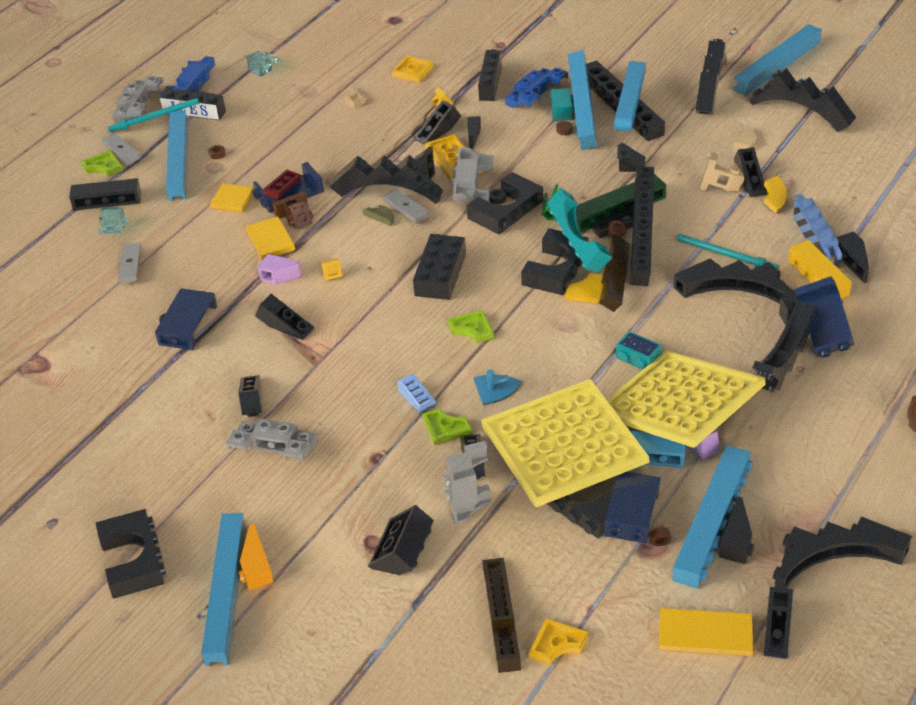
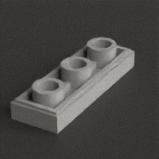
M116 133L102 139L103 145L126 165L133 164L141 158L140 153Z
M398 189L384 195L385 202L415 224L429 217V211Z
M141 243L123 244L118 276L119 283L137 281L142 248Z

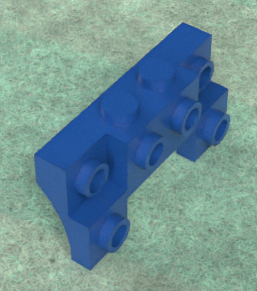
M205 56L199 61H188V66L182 68V73L176 78L177 85H167L166 89L198 92L209 80V72L215 66L214 57Z
M556 67L551 71L546 68H542L539 71L532 70L514 84V91L505 97V105L511 108L518 105L531 107L532 102L535 100L539 101L540 95L549 89V83L560 84L561 79L564 77L568 78V72Z

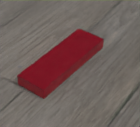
M286 169L264 188L263 194L279 199L301 180V175Z

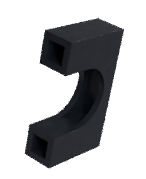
M511 172L501 179V189L506 192L507 197L515 200V202L508 205H495L477 197L467 204V219L499 235L544 201L542 186Z
M548 228L542 238V253L559 256L566 259V261L558 265H545L528 260L521 271L522 286L563 295L572 278L576 277L578 268L582 267L583 262L576 256V250L568 243L569 239L562 231ZM584 237V239L587 242H589V237Z
M614 487L600 499L593 502H579L566 495L546 504L552 507L555 512L567 517L570 522L576 523L588 534H592L599 539L604 534L605 518Z
M146 509L95 522L103 551L131 544L144 548L142 553L133 561L105 569L113 599L164 584L163 575H166L164 563H159V560L163 558L160 547H155V544L159 543L156 531H151V529L155 528L152 516H147Z

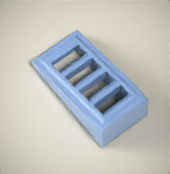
M410 374L397 382L398 392L419 413L436 405L434 398L414 374Z

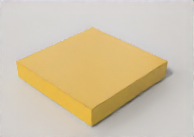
M406 56L392 71V76L420 82L434 67V63Z
M222 183L210 202V206L214 209L243 212L253 195L254 187Z

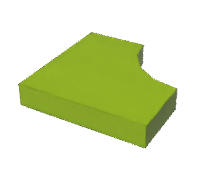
M111 150L80 161L87 174L100 172L111 176L123 171L122 165Z
M483 310L447 319L448 326L453 335L469 336L476 343L494 339V332Z
M441 408L422 413V419L434 445L459 439L463 435H473L466 416H449Z

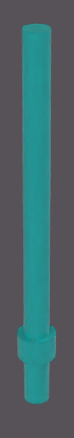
M198 98L133 119H124L117 124L108 126L109 132L119 129L125 130L129 126L200 104Z
M678 234L677 236L678 241L753 264L755 267L768 262L761 257L755 258L683 234ZM771 263L774 267L778 268L779 270V265Z

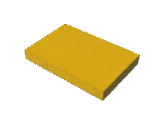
M278 216L245 226L246 232L262 260L267 254L278 256L295 250V245Z

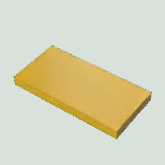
M455 134L425 143V149L429 146L433 147L434 161L451 183L452 178H455L453 168L457 165L459 147H464Z
M660 608L659 650L752 656V614Z

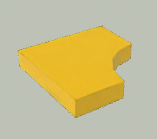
M589 273L588 277L583 281L570 283L566 290L565 300L599 303L603 288L601 283L603 274Z
M546 618L529 651V658L551 664L555 658L562 654H580L587 641L588 631Z

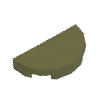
M378 205L379 208L368 207L363 210V215L389 226L394 223L392 210L386 206Z

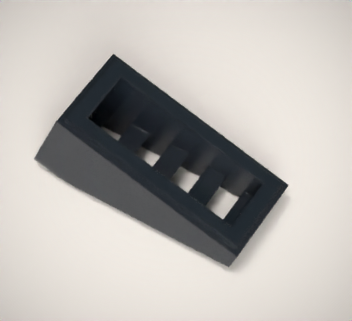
M480 116L467 118L469 148L474 149L481 131Z

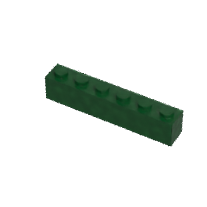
M655 174L653 203L666 198V184ZM634 182L578 204L576 207V219L580 232L591 229L592 223L633 210Z

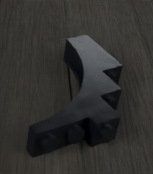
M722 39L709 40L703 72L700 75L695 109L698 114L713 115L723 66L727 64L726 43Z
M787 68L781 71L778 69L772 73V78L764 88L756 89L749 100L752 105L768 100L796 102L821 115L837 132L850 126L856 119V116L834 86L829 89L823 88L819 90L810 77L805 80L801 78L796 81Z
M384 155L371 166L361 157L357 156L333 176L329 186L341 197L364 186H399L415 191L435 204L440 201L443 189L438 184H435L426 174L420 171L422 165L410 155L397 166Z
M710 258L674 274V289L684 298L708 291L735 290L754 293L780 304L781 297L796 294L783 280H780V271L770 262L751 270L740 260L721 268L719 264Z
M796 300L786 327L775 347L763 360L754 362L752 368L757 372L758 376L765 378L766 385L762 389L773 392L774 389L780 391L786 372L792 371L798 352L803 353L818 311L816 306Z
M862 516L857 524L853 523L850 530L828 521L824 529H819L817 535L794 526L791 533H787L783 539L782 545L785 546L782 566H777L773 574V579H775L774 587L786 588L804 570L831 559L869 557L902 565L909 552L912 536Z

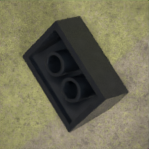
M417 505L390 518L368 567L373 570L401 575L408 571L411 572L417 566V558L425 547L424 542L432 531L431 526L434 520Z

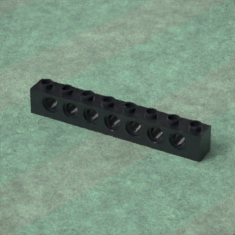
M597 60L587 63L590 89L617 112L623 83ZM639 99L632 128L647 141L664 136L665 121Z
M637 166L630 285H649L652 253L654 167Z

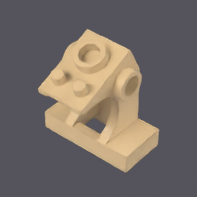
M711 152L700 181L699 189L706 191L708 184L723 188L727 192L739 191L740 186L744 182V175L737 164L731 166L730 169L721 167L717 164L718 154ZM721 174L724 176H728L729 179L727 181L719 180L718 177Z

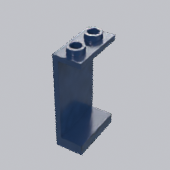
M308 162L302 164L303 175H301V180L281 198L275 199L264 195L263 189L256 181L253 182V195L255 199H259L262 207L271 213L274 212L272 202L303 191L306 193L307 198L324 192L323 179Z
M832 276L794 289L796 296L801 302L814 305L818 309L810 331L814 346L812 351L817 357L825 358L830 356L832 352L838 350L840 352L850 349V346L855 345L839 290Z
M180 288L155 331L158 345L193 350L196 346L193 334L208 308H217L215 294Z
M625 472L617 476L605 518L604 536L647 544L649 524L655 501L659 496L661 477Z

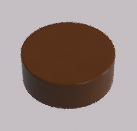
M561 121L556 125V132L560 135H569L573 131V125L568 121Z
M221 145L212 146L209 149L210 158H223L226 155L225 148Z
M618 220L612 221L607 228L608 235L611 238L615 234L622 237L626 232L624 223Z
M665 527L656 528L648 535L650 543L654 546L666 545L671 540L670 531Z

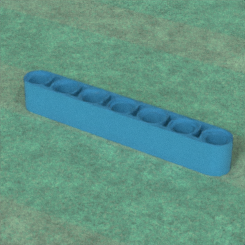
M629 61L615 116V131H632L644 81L646 62Z

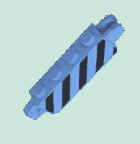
M802 194L795 195L793 216L806 240H809L830 261L831 256H834L836 260H841L842 253L838 247L839 241L813 199H805Z

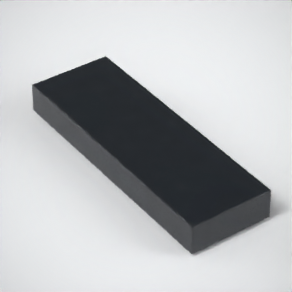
M633 210L592 223L591 229L599 238L608 236L607 228L612 221H621L626 229L632 228Z

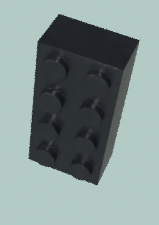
M430 234L413 278L414 296L451 299L466 256L465 237Z

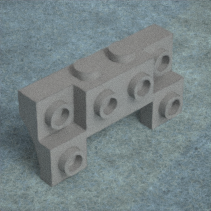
M148 76L145 81L135 80L133 83L128 84L117 99V109L113 114L114 123L142 116V112L147 110L146 101L149 98L147 92L159 91L160 83L164 82L163 77Z
M459 147L457 165L453 168L455 178H452L454 202H471L477 197L489 202V190L477 189L479 171L493 170V155L478 153L469 147Z
M259 418L257 423L242 421L238 430L233 429L226 446L227 449H231V447L242 448L243 452H246L249 446L253 444L255 450L283 454L284 459H287L288 456L300 458V461L303 462L306 455L315 449L318 438L317 433L298 430L296 424Z
M485 441L464 446L465 453L446 457V475L443 476V482L447 490H444V495L447 503L450 502L451 515L455 524L467 521L476 510L491 504L489 485L477 487L476 474L473 469L476 465L488 461L486 452L488 447Z

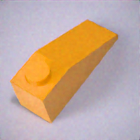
M254 523L249 525L240 558L242 570L238 571L241 583L246 582L248 591L274 583L271 569Z

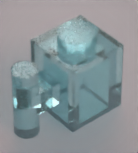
M257 51L247 57L249 71L260 77L272 70V61L274 63L279 62L278 57L267 51L263 53Z
M122 207L101 209L99 234L121 233L123 231L124 224H127V215L123 212Z

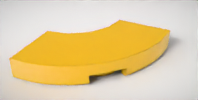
M778 175L766 180L764 183L768 191V196L765 198L764 203L774 213L782 209L787 199L786 187Z

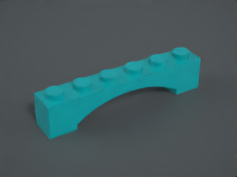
M560 188L547 202L550 208L549 212L557 219L556 223L563 229L562 233L569 239L568 243L576 250L575 254L582 260V266L588 271L592 270L599 273L612 259V256L602 244L595 240L587 242L584 239L576 219L578 203L572 194Z

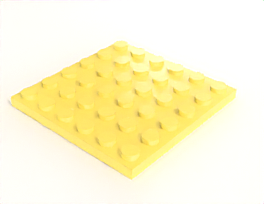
M666 350L611 395L607 401L626 426L695 448L766 384L763 377Z
M591 379L481 420L482 427L535 508L649 463L647 453Z

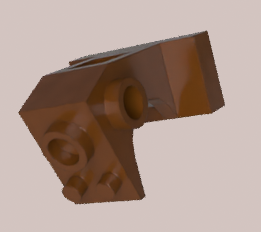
M304 191L272 202L275 217L278 216L279 219L286 217L290 227L299 229L312 224L313 214L308 209L307 195Z

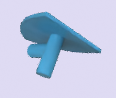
M488 370L487 375L473 377L483 405L495 403L509 397L522 383V381L508 375H495L494 370Z

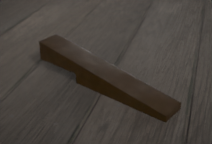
M616 234L612 238L609 250L612 259L605 265L601 280L603 288L599 299L601 305L613 312L623 303L630 243Z
M504 558L482 560L498 673L520 671V653Z

